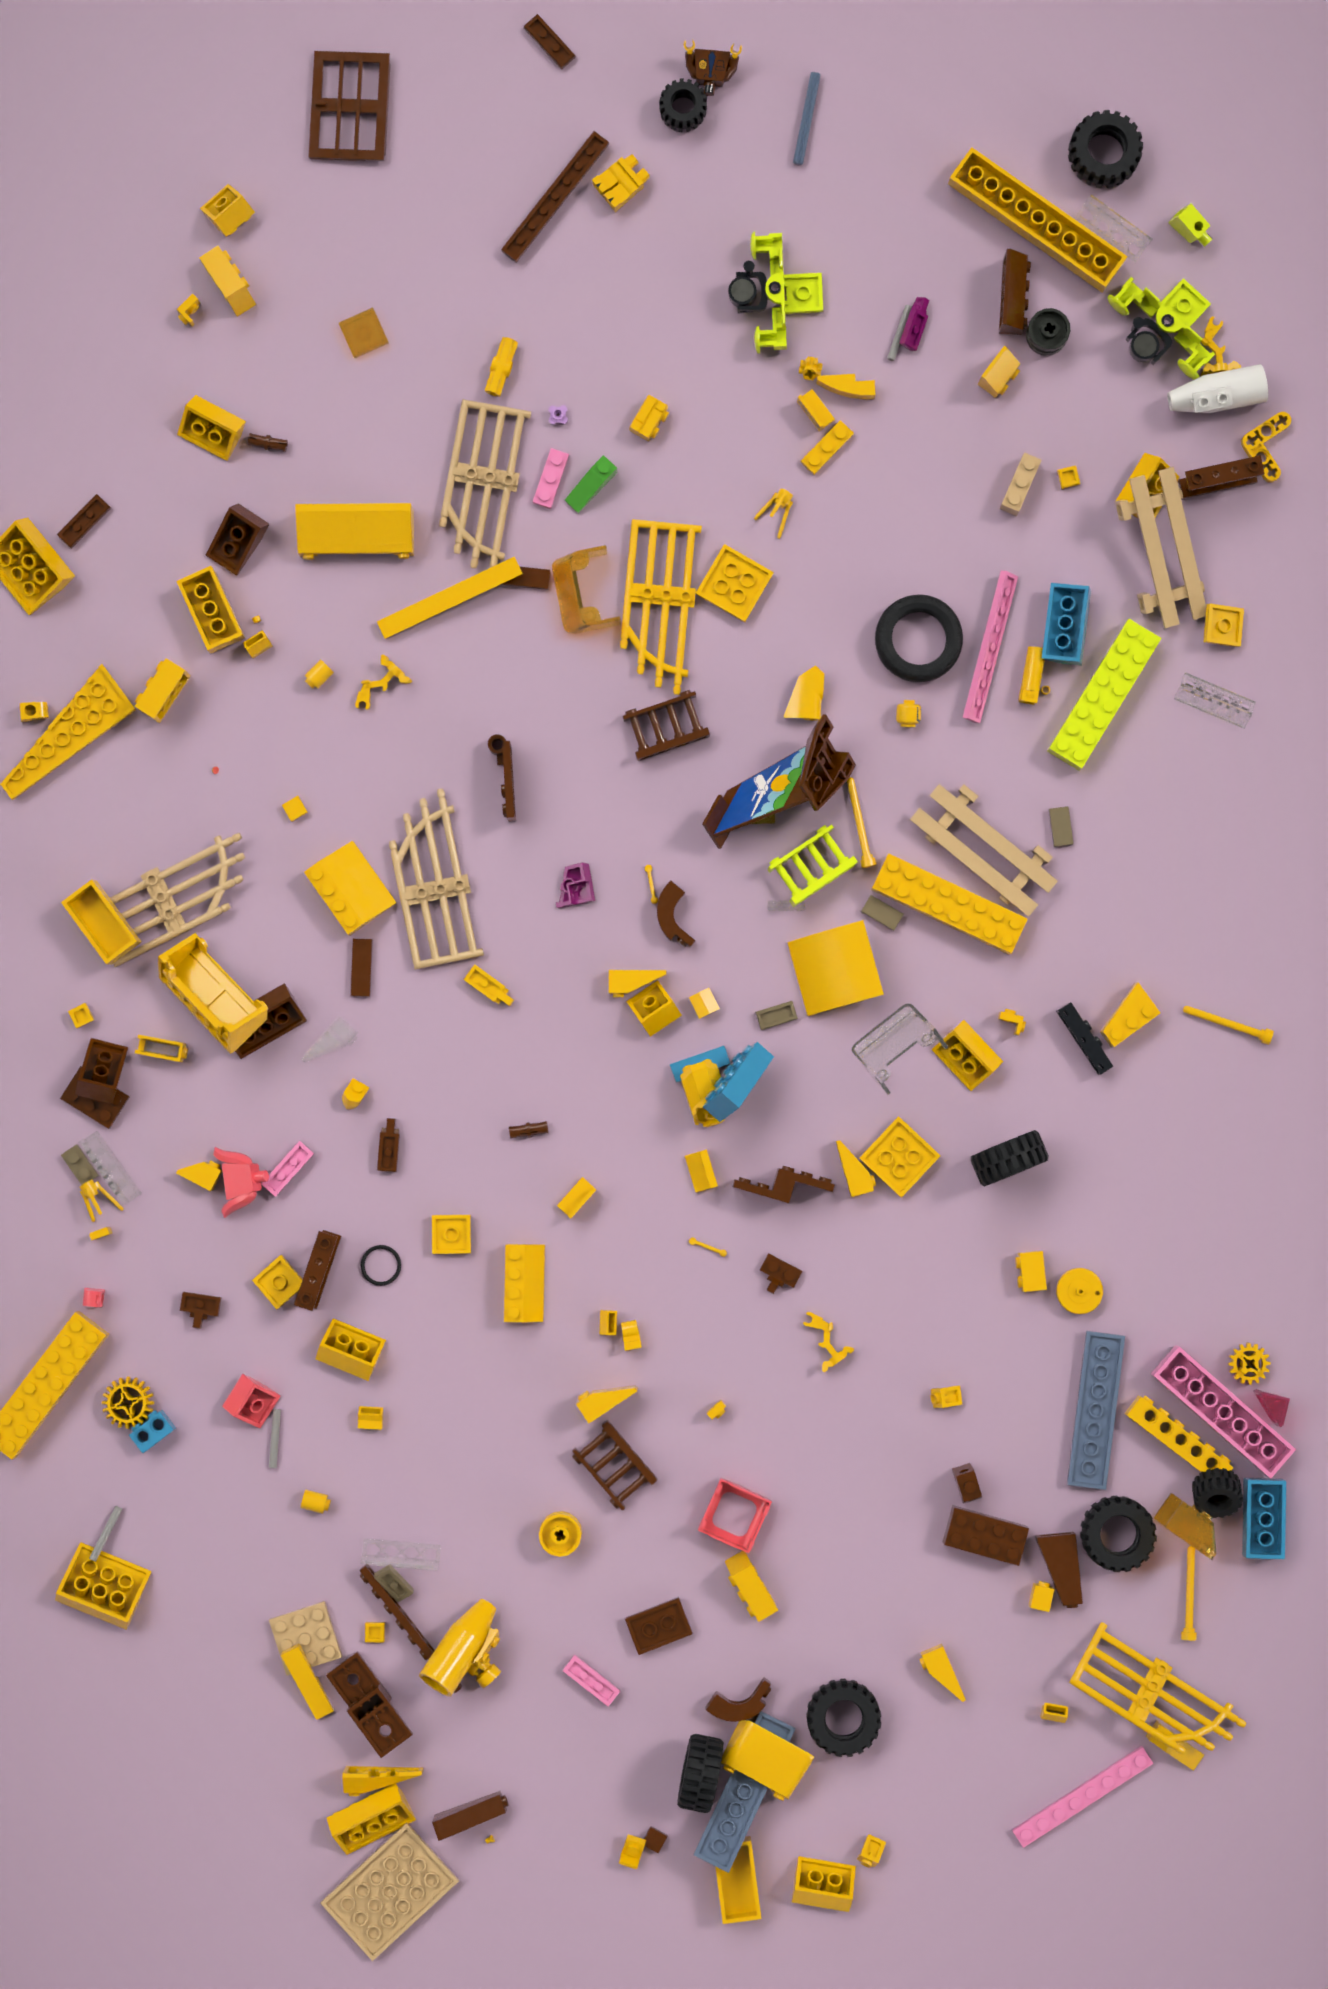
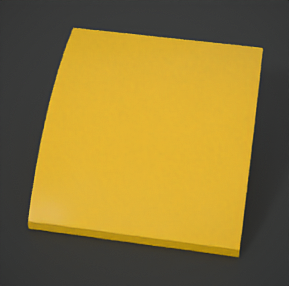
M863 920L787 942L807 1016L884 995Z

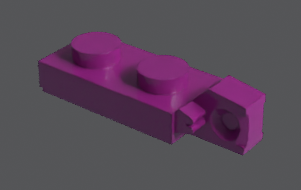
M925 297L916 298L899 344L910 351H917L928 319L926 310L930 300Z

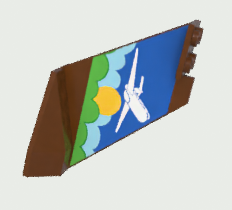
M823 714L814 726L805 747L727 790L724 797L722 795L717 796L702 825L718 849L722 848L731 831L809 801L813 810L818 811L849 779L856 764L849 752H839L834 749L828 739L834 727L826 714Z

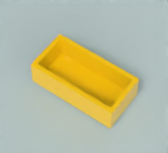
M91 879L61 902L100 957L108 965H112L142 942L97 880Z
M746 1836L729 1873L715 1866L723 1924L762 1919L751 1836Z

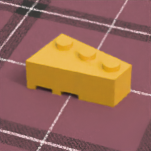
M216 246L199 257L237 317L256 305L247 289L250 285L244 276L242 278L239 277L238 274L241 272L236 264H230L229 261L232 259L226 250L222 252L220 247Z
M1136 982L1100 1033L1111 1048L1115 1047L1158 1016L1160 1011L1141 985Z
M741 1551L725 1560L731 1575L728 1579L733 1587L737 1586L740 1590L737 1594L742 1602L746 1601L749 1605L746 1609L751 1617L755 1616L758 1622L779 1611L745 1551Z

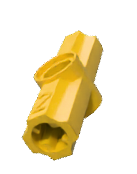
M502 337L497 355L494 356L491 363V373L484 391L495 397L501 396L506 378L509 377L513 366L512 360L518 347V342L511 338Z

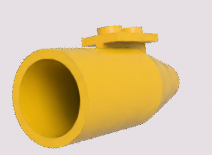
M480 1599L451 1625L419 1673V1677L428 1686L445 1696L451 1697L473 1663L477 1668L481 1664L484 1665L490 1655L488 1654L492 1647L495 1648L500 1641L499 1630L490 1628L496 1612L495 1606L484 1599Z

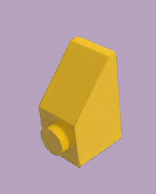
M210 1160L209 1163L201 1162L179 1169L176 1174L209 1191H213L223 1171L219 1168L220 1164Z

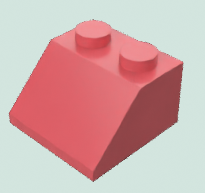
M242 1374L222 1407L232 1416L261 1428L279 1400L280 1395L259 1381Z

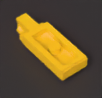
M475 964L463 979L493 1002L500 1004L503 1001L509 1006L514 1002L507 995L509 990L503 984Z

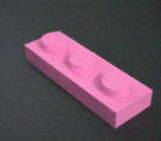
M553 448L550 449L533 499L534 504L549 509L552 508L569 454Z
M299 1141L269 1174V1180L261 1184L276 1197L315 1153Z
M575 1654L563 1669V1672L608 1707L620 1692L616 1686Z

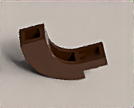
M670 880L661 892L658 900V922L664 935L670 941L677 936V941L682 946L686 947L688 945L691 947L695 940L683 931L674 919V909L685 895V892Z
M764 1677L754 1692L747 1699L741 1701L730 1700L716 1691L705 1706V1709L713 1716L725 1721L738 1722L750 1719L766 1706V1702L761 1698L767 1697L771 1691V1683Z

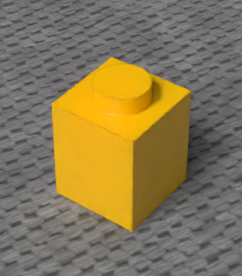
M1045 1581L1033 1582L1028 1604L1030 1608L1046 1612L1050 1611L1054 1588L1050 1586V1583Z

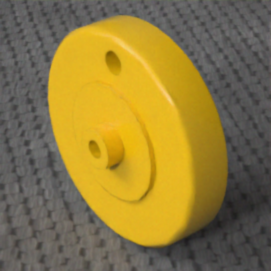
M1073 1268L1066 1271L1058 1280L1056 1295L1061 1306L1067 1311L1074 1314H1087L1096 1309L1103 1297V1286L1101 1280L1094 1272L1085 1268Z

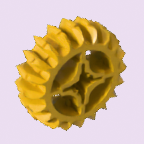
M127 1376L126 1382L121 1377L119 1378V1384L116 1381L112 1382L114 1388L107 1386L106 1389L110 1394L103 1393V1397L108 1398V1400L102 1401L103 1405H107L102 1410L103 1412L109 1411L110 1414L106 1416L107 1419L114 1418L111 1424L119 1421V1428L125 1423V1428L129 1429L130 1423L135 1427L137 1421L142 1425L144 1424L143 1418L148 1419L149 1414L146 1411L153 1412V1409L148 1407V1405H153L155 1402L148 1399L154 1396L153 1393L148 1395L146 1391L150 1390V1387L142 1388L145 1384L144 1381H141L138 1385L137 1377L131 1382V1377ZM127 1387L134 1388L141 1396H132ZM121 1389L120 1402L113 1404L116 1392ZM125 1398H127V1400H131V1401H132V1400H137V1401L132 1402V1404H130V1406H131L130 1408H129L128 1405H125V1404L120 1406V1404H122V1403H124V1401H126ZM143 1401L141 1412L135 1416V1405ZM116 1409L125 1410L129 1418L120 1416Z

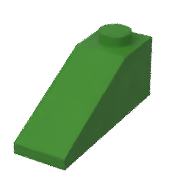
M603 455L566 497L565 501L579 514L618 473L617 467Z

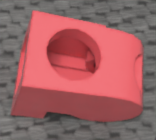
M84 1288L83 1306L103 1307L105 1290Z

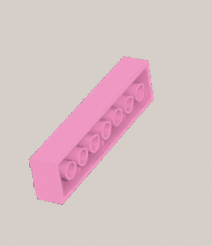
M1175 1345L1152 1371L1151 1375L1270 1479L1296 1451L1290 1443L1181 1347Z

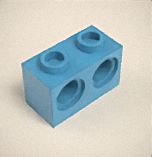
M155 1410L148 1415V1421L144 1424L138 1423L135 1427H132L131 1430L133 1432L129 1436L140 1451L145 1453L175 1430L176 1427L163 1410L159 1412ZM156 1419L163 1421L164 1426L162 1429L155 1427ZM141 1431L147 1432V1441L140 1439L139 1434Z

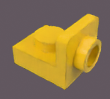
M193 293L176 309L180 314L178 318L185 325L189 323L192 327L195 324L188 315L194 314L200 304L198 298Z
M960 1385L931 1389L930 1399L933 1408L963 1405Z
M627 1834L619 1864L637 1869L646 1840Z
M868 1834L857 1860L861 1861V1864L865 1867H875L879 1863L886 1842Z

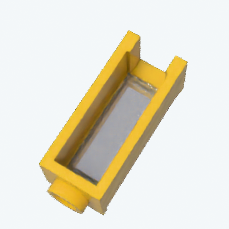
M138 1034L140 1041L138 1050H135L136 1054L183 1062V1059L187 1058L188 1048H186V1043Z

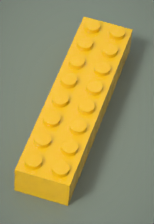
M889 853L871 890L1008 955L1012 954L1028 920L1015 912Z
M77 1311L72 1315L0 1411V1451L11 1460L17 1458L109 1336L107 1331L82 1312Z

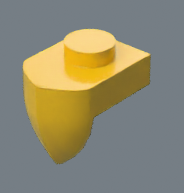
M353 1078L342 1095L344 1107L348 1110L358 1107L370 1087Z

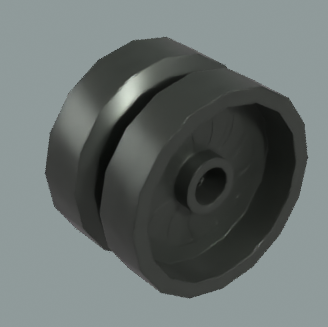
M1046 308L1038 311L1031 318L1026 331V340L1029 347L1037 354L1043 356L1054 355L1060 352L1069 338L1071 332L1070 322L1067 316L1060 310Z

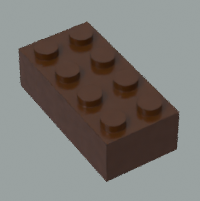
M952 1505L942 1543L949 1547L1019 1566L1029 1527Z

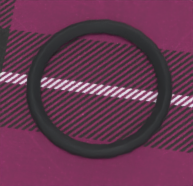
M386 1245L371 1247L365 1252L361 1260L363 1276L374 1285L383 1286L392 1283L401 1271V1259L398 1253ZM377 1249L390 1251L397 1260L396 1273L391 1279L383 1282L371 1279L365 1271L367 1256Z

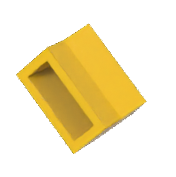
M263 630L243 642V645L253 659L273 647Z
M710 988L689 997L699 1019L720 1009Z
M600 1310L599 1334L616 1335L617 1311Z
M359 1406L358 1428L382 1430L383 1407Z
M1044 1703L1041 1708L1040 1717L1045 1720L1066 1723L1068 1707ZM1046 1709L1063 1712V1714L1046 1712Z

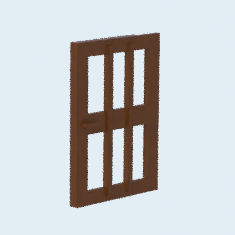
M314 51L309 159L384 161L388 120L390 53ZM324 61L340 62L338 98H322ZM344 62L359 63L357 99L342 98ZM363 63H380L378 100L361 99ZM321 112H337L335 149L319 148ZM342 112L356 113L354 149H339ZM360 113L377 114L375 150H358Z

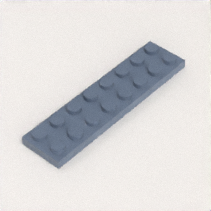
M1086 1331L1067 1485L1106 1490L1125 1336Z
M760 1711L755 1724L790 1742L796 1729ZM734 1771L733 1774L731 1773L694 1852V1856L729 1873L768 1787L740 1772Z

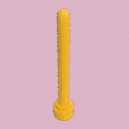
M849 777L847 785L863 854L861 856L862 860H860L861 867L876 866V859L870 854L855 781L852 777Z
M1190 1006L1183 1007L1184 1013L1258 1037L1261 1043L1269 1045L1274 1030L1268 1028L1258 1030Z
M1189 1546L1187 1549L1185 1627L1181 1631V1640L1189 1641L1197 1640V1632L1193 1628L1195 1548L1193 1546Z

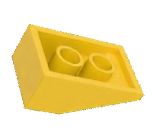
M636 1385L593 1390L590 1393L586 1390L578 1396L576 1405L589 1424L636 1393L638 1388Z

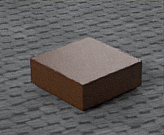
M650 1826L644 1837L646 1840L645 1847L659 1854L668 1835Z

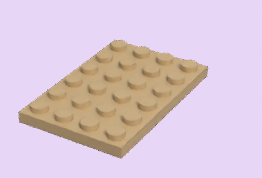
M406 1823L328 1894L320 1904L373 1961L456 1885L459 1879L416 1831Z

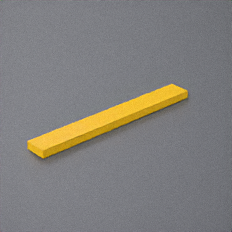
M514 556L377 621V624L384 638H389L523 573Z

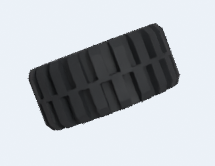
M1104 110L1102 114L1096 111L1093 112L1091 117L1087 115L1076 126L1070 139L1068 159L1069 162H1072L1071 168L1073 172H1078L1077 177L1080 180L1086 179V184L1090 186L1091 183L1096 184V188H1102L1103 185H1106V188H1113L1114 184L1119 186L1125 179L1128 180L1132 176L1141 160L1143 150L1141 132L1136 131L1138 126L1135 122L1131 124L1129 122L1130 118L1127 115L1124 118L1119 116L1121 112L1115 111L1114 114H1111L1110 110ZM1097 135L1114 137L1123 149L1121 159L1113 164H1103L1096 161L1088 150L1091 138Z
M1033 1130L972 1155L971 1163L980 1184L985 1187L1048 1161L1049 1155L1039 1132Z
M1125 1496L1104 1497L1100 1499V1502L1092 1504V1508L1084 1514L1085 1519L1081 1522L1082 1531L1080 1532L1082 1545L1088 1556L1097 1565L1114 1572H1128L1134 1567L1136 1569L1139 1568L1143 1561H1147L1150 1558L1148 1555L1154 1551L1155 1547L1153 1545L1154 1542H1157V1535H1155V1530L1157 1529L1151 1514L1141 1504ZM1113 1516L1129 1518L1136 1528V1537L1133 1544L1121 1552L1107 1549L1102 1543L1100 1536L1103 1524Z
M831 1680L829 1684H823L817 1692H814L812 1700L809 1701L807 1706L806 1719L812 1739L826 1753H833L837 1757H842V1755L852 1757L854 1753H863V1749L869 1748L872 1745V1741L877 1739L879 1735L878 1730L881 1728V1712L874 1695L866 1686L858 1684L855 1680ZM840 1700L854 1702L862 1713L860 1727L848 1735H837L826 1724L825 1717L828 1708Z
M700 1734L690 1736L678 1792L677 1805L680 1808L701 1813L711 1811L723 1755L724 1742L721 1739Z

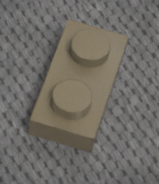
M78 1144L61 1155L81 1185L100 1176Z
M391 1564L375 1573L374 1578L397 1602L413 1594L414 1589Z

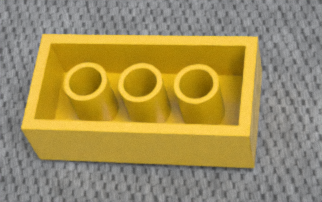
M212 566L176 581L210 654L245 639Z

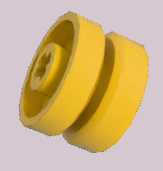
M565 1511L553 1512L546 1516L539 1531V1540L543 1549L550 1555L558 1557L567 1556L574 1552L579 1546L582 1536L581 1524L578 1519ZM563 1530V1536H558L557 1532Z

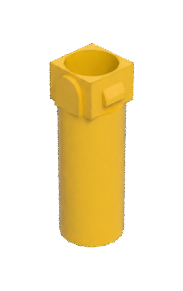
M1029 646L1027 649L1021 689L1018 696V702L1037 704L1045 659H1042L1043 648Z

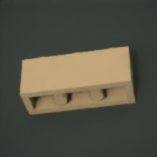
M1024 452L999 509L1015 516L1018 515L1041 463V459Z

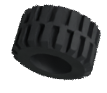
M681 78L680 82L673 80L672 85L667 84L665 90H662L659 100L661 118L665 120V125H670L674 131L676 128H678V132H683V129L689 132L692 127L696 129L698 123L702 124L703 118L706 116L707 97L706 94L704 95L703 88H699L697 82L692 84L690 79L684 82V78ZM678 98H688L694 103V108L688 113H678L673 109L672 103Z
M1225 1468L1207 1469L1206 1472L1202 1471L1199 1473L1200 1476L1194 1478L1192 1492L1195 1508L1200 1514H1204L1206 1517L1211 1516L1212 1518H1225L1224 1516H1231L1233 1512L1236 1513L1238 1508H1241L1243 1502L1241 1482L1238 1475L1234 1474L1233 1471H1227Z

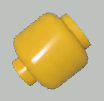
M903 700V703L897 705L896 721L901 724L900 727H916V724L920 723L921 706L915 704V700Z

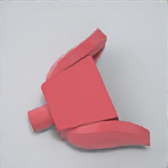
M215 1147L213 1155L218 1160L225 1162L222 1164L226 1200L230 1201L223 1206L221 1212L224 1218H226L232 1212L254 1201L257 1192L262 1189L261 1182H267L269 1175L266 1170L259 1171V1165L253 1163L247 1155Z

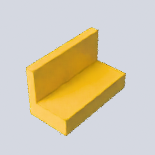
M813 389L803 396H798L797 403L819 432L835 421V418Z
M707 1149L685 1156L695 1192L718 1186Z
M582 1177L557 1206L571 1219L597 1189Z

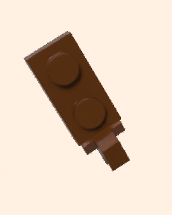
M387 1118L386 1128L382 1127L380 1132L377 1171L397 1172L400 1134L399 1129H395V1118Z

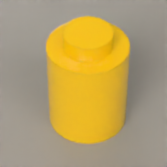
M320 659L304 675L307 678L305 682L312 689L314 687L319 689L334 672Z
M306 1489L302 1498L301 1508L323 1514L324 1511L329 1510L331 1500L328 1499L326 1494Z

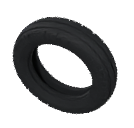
M910 595L895 601L883 612L876 627L875 645L880 660L895 676L911 682H927L941 677L954 666L962 650L963 632L957 615L946 603L929 595ZM915 612L927 613L935 617L941 623L946 636L945 648L942 654L936 660L922 665L912 664L902 659L897 654L892 642V633L896 623L902 617Z

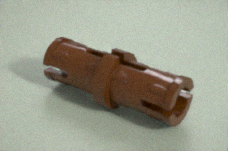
M249 434V446L263 447L265 450L274 449L283 452L287 450L288 440L272 438L271 435Z
M547 1121L532 1124L527 1122L525 1125L509 1127L510 1139L524 1136L529 1138L532 1135L548 1133Z

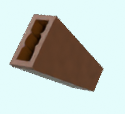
M1063 1532L1035 1535L1036 1542L1062 1605L1066 1606V1608H1077L1078 1604H1083L1076 1533Z
M501 1791L435 1814L432 1824L438 1841L505 1814L507 1811L506 1807L509 1806L506 1796H502Z

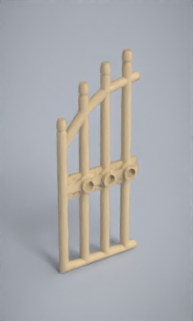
M462 399L439 526L445 528L449 516L457 531L454 553L460 554L461 544L464 539L473 547L471 568H477L480 552L491 556L489 565L491 568L497 565L498 559L503 561L505 559V553L500 552L510 493L517 492L520 473L514 471L524 418L530 419L531 411ZM468 408L479 410L470 464L458 462ZM488 411L498 413L489 466L482 467L477 466ZM511 415L516 416L517 419L507 471L496 469L505 416ZM455 481L466 483L459 519L451 506ZM473 485L484 487V493L474 539L465 530ZM492 488L503 490L493 549L482 545L491 491Z
M443 789L437 790L440 810L429 814L426 798L420 799L423 819L414 828L411 823L410 814H403L407 836L399 851L397 850L395 840L389 841L414 970L484 956L483 948L477 949L466 899V894L471 893L468 875L461 874L449 814L455 812L454 806H447ZM441 817L454 877L445 879L442 877L431 822ZM424 828L435 881L426 883L423 880L415 837ZM409 849L416 885L405 887L401 862ZM454 896L459 898L469 951L458 953L447 902V898ZM429 901H440L451 955L439 957L428 904ZM420 903L432 959L420 961L409 907L410 905Z
M240 833L234 834L223 841L221 835L214 838L215 845L161 872L158 867L140 875L143 880L142 882L110 897L115 904L147 888L151 898L121 914L126 920L155 905L159 916L133 928V931L138 935L162 922L168 933L128 952L113 963L114 967L179 936L231 908L229 903H225L221 907H218L225 890L244 880L242 875H239L227 881L228 867L246 858L244 853H239L229 859L226 857L225 848L242 839ZM218 852L219 864L168 889L164 878ZM220 872L218 886L179 906L176 905L172 897L173 895ZM213 897L205 914L185 923L181 915L182 912Z

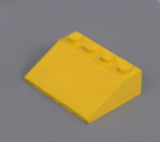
M28 517L15 520L0 536V580L28 615H32L64 589L75 577L73 572Z
M353 841L304 871L307 878L349 936L397 903Z
M80 1542L57 1589L55 1601L127 1630L152 1571L104 1551H101L95 1562L89 1559L94 1547Z

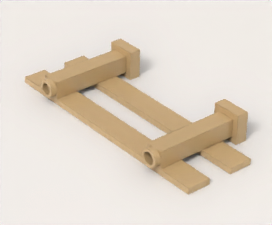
M1174 467L1158 471L1163 492L1150 496L1145 475L1129 479L1134 501H1115L1119 520L1126 521L1132 519L1131 514L1137 513L1156 593L1150 595V593L1143 592L1137 594L1141 613L1154 612L1153 607L1159 606L1164 628L1180 624L1174 602L1177 600L1188 598L1193 620L1206 616V603L1203 595L1205 588L1199 578L1181 500L1183 499V493L1178 488ZM1162 505L1167 507L1185 584L1172 589L1153 508Z
M939 784L930 794V797L947 810L937 822L919 808L910 820L927 833L925 838L933 845L938 842L1001 894L1000 900L1007 905L1011 902L1029 917L1038 904L1023 893L1021 889L1031 879L1049 893L1058 881L1040 866L1043 862L1049 863L1053 857L1037 845L1032 851L1035 855L1029 858L966 806L969 801L973 803L978 798L977 794L963 784L958 790L961 794L956 798ZM955 818L1021 871L1012 883L946 830Z

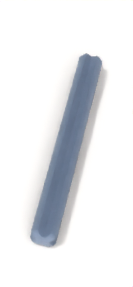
M811 72L793 159V163L797 165H802L804 162L821 76L818 72Z

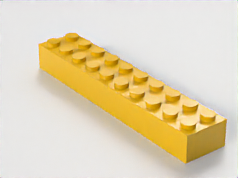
M971 147L949 178V186L1102 293L1128 257L973 147Z

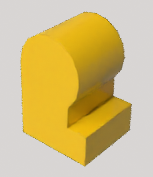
M47 702L19 704L21 723L49 718Z
M637 1321L621 1322L625 1351L642 1348Z

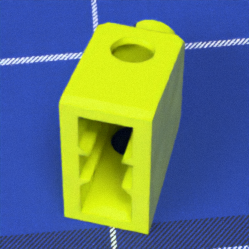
M1192 203L1180 209L1168 222L1189 243L1198 240L1205 247L1212 240L1206 232L1210 224Z

